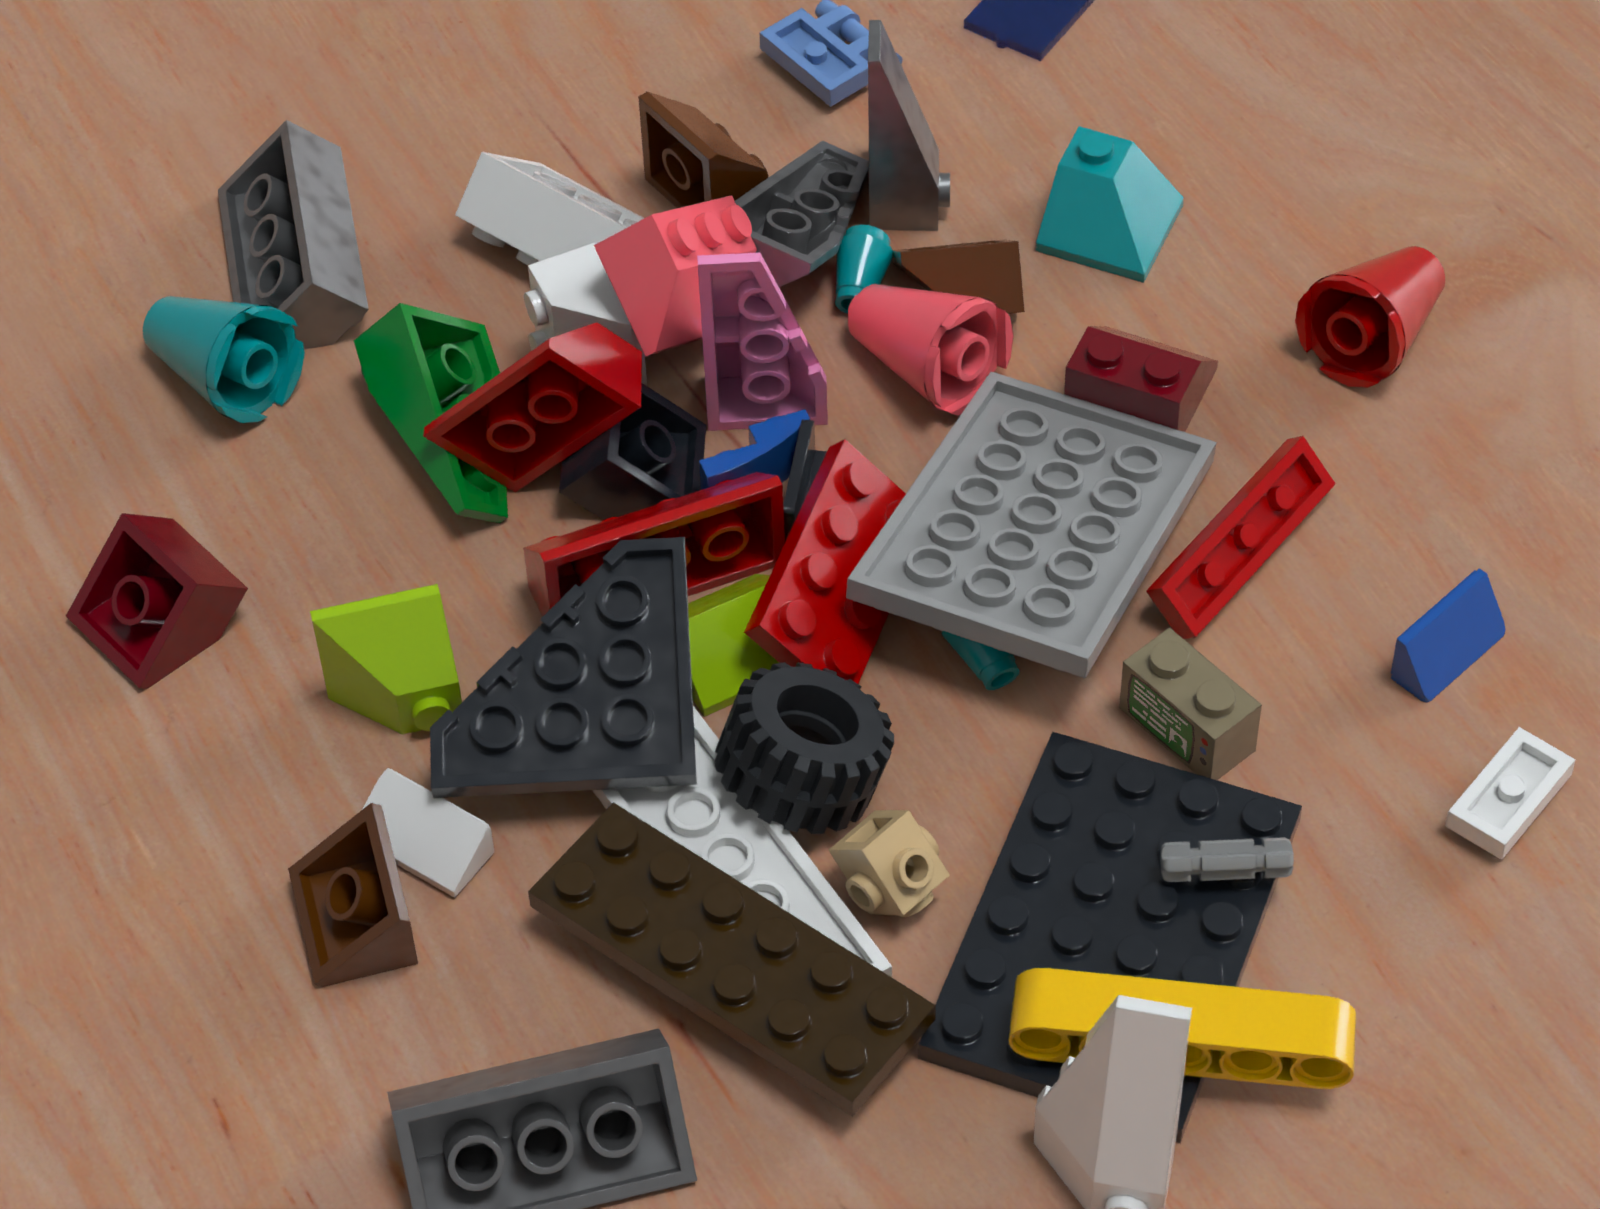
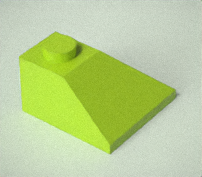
M438 584L310 611L328 699L402 735L421 730L430 731V727L448 709L453 712L462 703L458 675Z

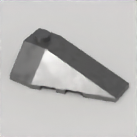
M869 20V225L881 230L938 231V207H950V173H939V148L882 21Z

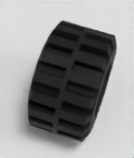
M785 662L772 664L770 670L761 667L752 672L750 679H745L738 690L715 750L717 753L714 760L717 772L723 774L721 783L726 791L736 793L737 798L735 801L745 810L752 809L759 814L757 818L769 824L772 821L782 824L785 830L798 832L799 828L807 829L811 834H824L827 827L837 832L847 828L850 821L857 822L863 816L865 809L868 808L894 745V733L889 731L892 725L889 716L878 710L880 703L873 695L863 693L860 690L862 686L851 679L845 680L837 676L835 671L827 668L819 670L813 668L811 664L798 662L796 667H791Z

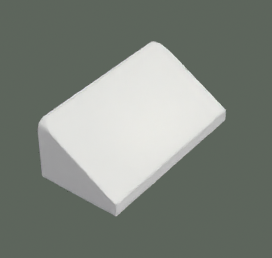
M387 768L379 777L363 807L364 809L370 803L382 805L396 864L454 898L495 852L491 828L485 821L444 798H433L430 790L390 768Z

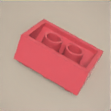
M732 195L652 214L594 245L645 357L702 339L697 256L756 253L757 248L751 237V222L746 212L735 203Z

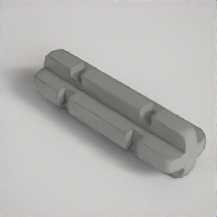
M1263 838L1262 845H1254L1253 839L1198 841L1199 848H1190L1189 841L1166 842L1162 845L1160 851L1161 874L1163 880L1167 882L1191 881L1192 874H1199L1200 881L1255 879V872H1263L1264 878H1282L1292 874L1294 865L1293 848L1290 840L1287 838Z

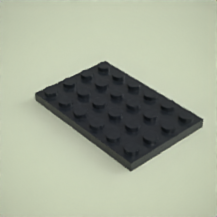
M1052 731L935 1004L936 1020L925 1031L919 1041L918 1059L1038 1097L1046 1085L1053 1087L1059 1079L1061 1066L1064 1063L1026 1058L1017 1054L1010 1047L1008 1041L1016 978L1022 972L1034 968H1052L1239 987L1279 878H1264L1263 872H1255V879L1200 881L1199 874H1192L1191 881L1167 882L1163 880L1161 874V847L1166 842L1189 841L1190 848H1199L1198 841L1253 839L1254 845H1262L1263 838H1287L1292 844L1300 822L1302 805ZM1184 1075L1176 1137L1177 1143L1181 1144L1205 1077Z

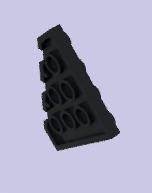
M685 537L620 540L603 557V564L580 587L575 584L540 619L541 625L517 649L512 646L476 682L477 688L453 712L448 709L430 727L431 791L433 798L696 785Z

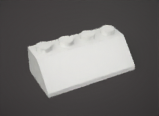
M481 152L455 214L457 217L474 225L472 235L478 239L498 247H504V244L507 243L517 248L519 251L516 258L527 265L591 243L597 244L644 219L638 214L541 163Z

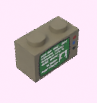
M1170 627L1123 661L1119 708L1195 774L1218 780L1256 751L1262 704Z

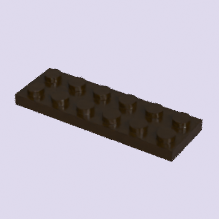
M614 802L528 891L532 908L851 1116L855 1115L936 1020L935 1004Z

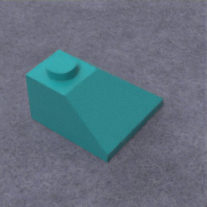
M1079 126L1058 164L1037 237L1036 251L1144 283L1183 207L1184 197L1133 141Z

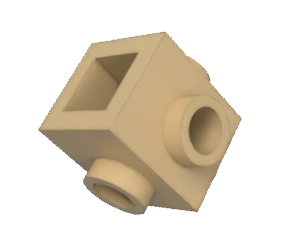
M875 810L829 849V852L847 878L845 886L848 894L860 908L869 914L898 915L901 918L914 915L933 900L934 895L931 891L950 876L938 857L939 847L937 842L925 828L917 824L909 810Z

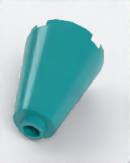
M167 296L153 304L143 323V338L148 348L219 413L240 423L259 422L267 418V416L261 413L274 403L282 406L290 398L301 376L305 356L304 343L296 339L293 326L298 327L294 318L272 306Z

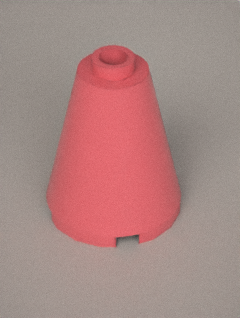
M872 284L858 293L852 299L848 308V328L851 335L934 407L954 415H961L991 371L995 372L997 366L1006 369L1011 358L1013 330L1010 316L1005 310L998 308L994 302L986 298Z

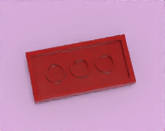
M846 439L828 448L744 633L779 663L785 662L791 667H796L798 662L811 664L813 668L819 670L827 668L837 672V676L845 680L851 679L859 684L889 612L881 611L846 598L847 579L906 493Z

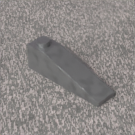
M822 140L735 200V203L746 212L751 222V237L757 248L756 253H761L778 287L810 274L838 252L869 172L868 160Z

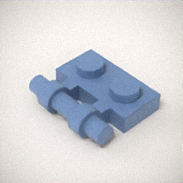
M822 0L815 9L817 19L801 8L759 32L760 49L831 107L868 85L869 30L860 24L859 15L846 5L838 6L831 0ZM897 54V57L900 63L902 64V57L899 54Z

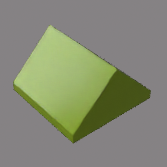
M754 574L688 603L693 701L704 717L733 705L741 684L745 679H750L752 672L761 667L770 670L772 664L779 663L744 633L770 575Z

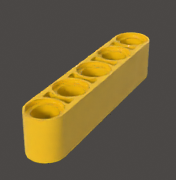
M1052 968L1026 970L1019 974L1015 981L1008 1041L1010 1047L1017 1054L1026 1058L1064 1063L1069 1056L1076 1058L1085 1047L1088 1032L1118 995L1192 1008L1184 1071L1186 1076L1314 1089L1342 1087L1349 1083L1354 1076L1356 1012L1350 1003L1340 998Z

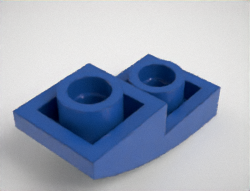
M806 409L783 416L771 417L763 422L748 426L749 446L723 451L716 456L699 460L701 490L715 486L722 481L734 480L755 472L778 475L782 483L790 476L801 420H810Z

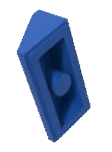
M1480 568L1477 571L1474 570L1397 638L1391 668V679L1419 700L1426 703L1432 701L1504 637L1505 623L1486 572Z

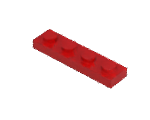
M1304 436L1287 439L1146 590L1174 632L1183 639L1198 636L1335 486L1336 483Z

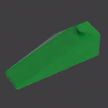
M399 303L353 340L361 364V372L368 390L457 515L502 523L508 518L507 487L423 437L426 425L500 374L486 327L476 322Z

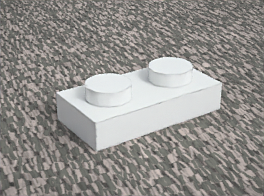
M1519 727L1448 811L1445 826L1502 860L1572 775L1576 759Z

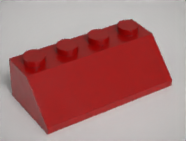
M755 472L734 480L722 481L715 486L685 496L666 499L657 505L620 517L607 518L598 524L561 536H552L540 543L524 547L528 587L542 617L575 584L580 587L603 564V557L620 540L685 537L688 596L774 568L785 544L783 484L778 475Z

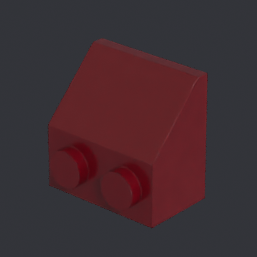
M1088 326L1066 366L1064 394L1185 432L1217 370L1218 361L1111 327Z
M122 513L68 610L66 617L138 688L148 689L220 640L248 588L174 519Z

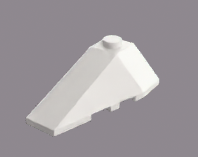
M1118 995L1088 1032L1085 1047L1076 1058L1068 1057L1061 1066L1057 1082L1053 1087L1046 1085L1038 1095L1035 1110L1034 1144L1084 1209H1165L1175 1153L1192 1008Z

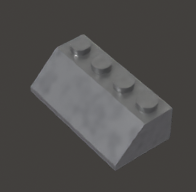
M286 120L218 189L233 302L272 306L293 317L298 327L293 326L296 339L304 343V349L333 345L350 327L357 325L362 320L369 308L341 147Z
M659 1028L387 1092L413 1209H583L697 1181L670 1046Z

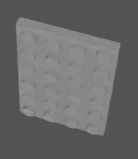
M991 371L848 577L846 598L931 626L937 630L946 631L997 650L1053 667L1056 670L1086 678L1212 465L1217 442Z

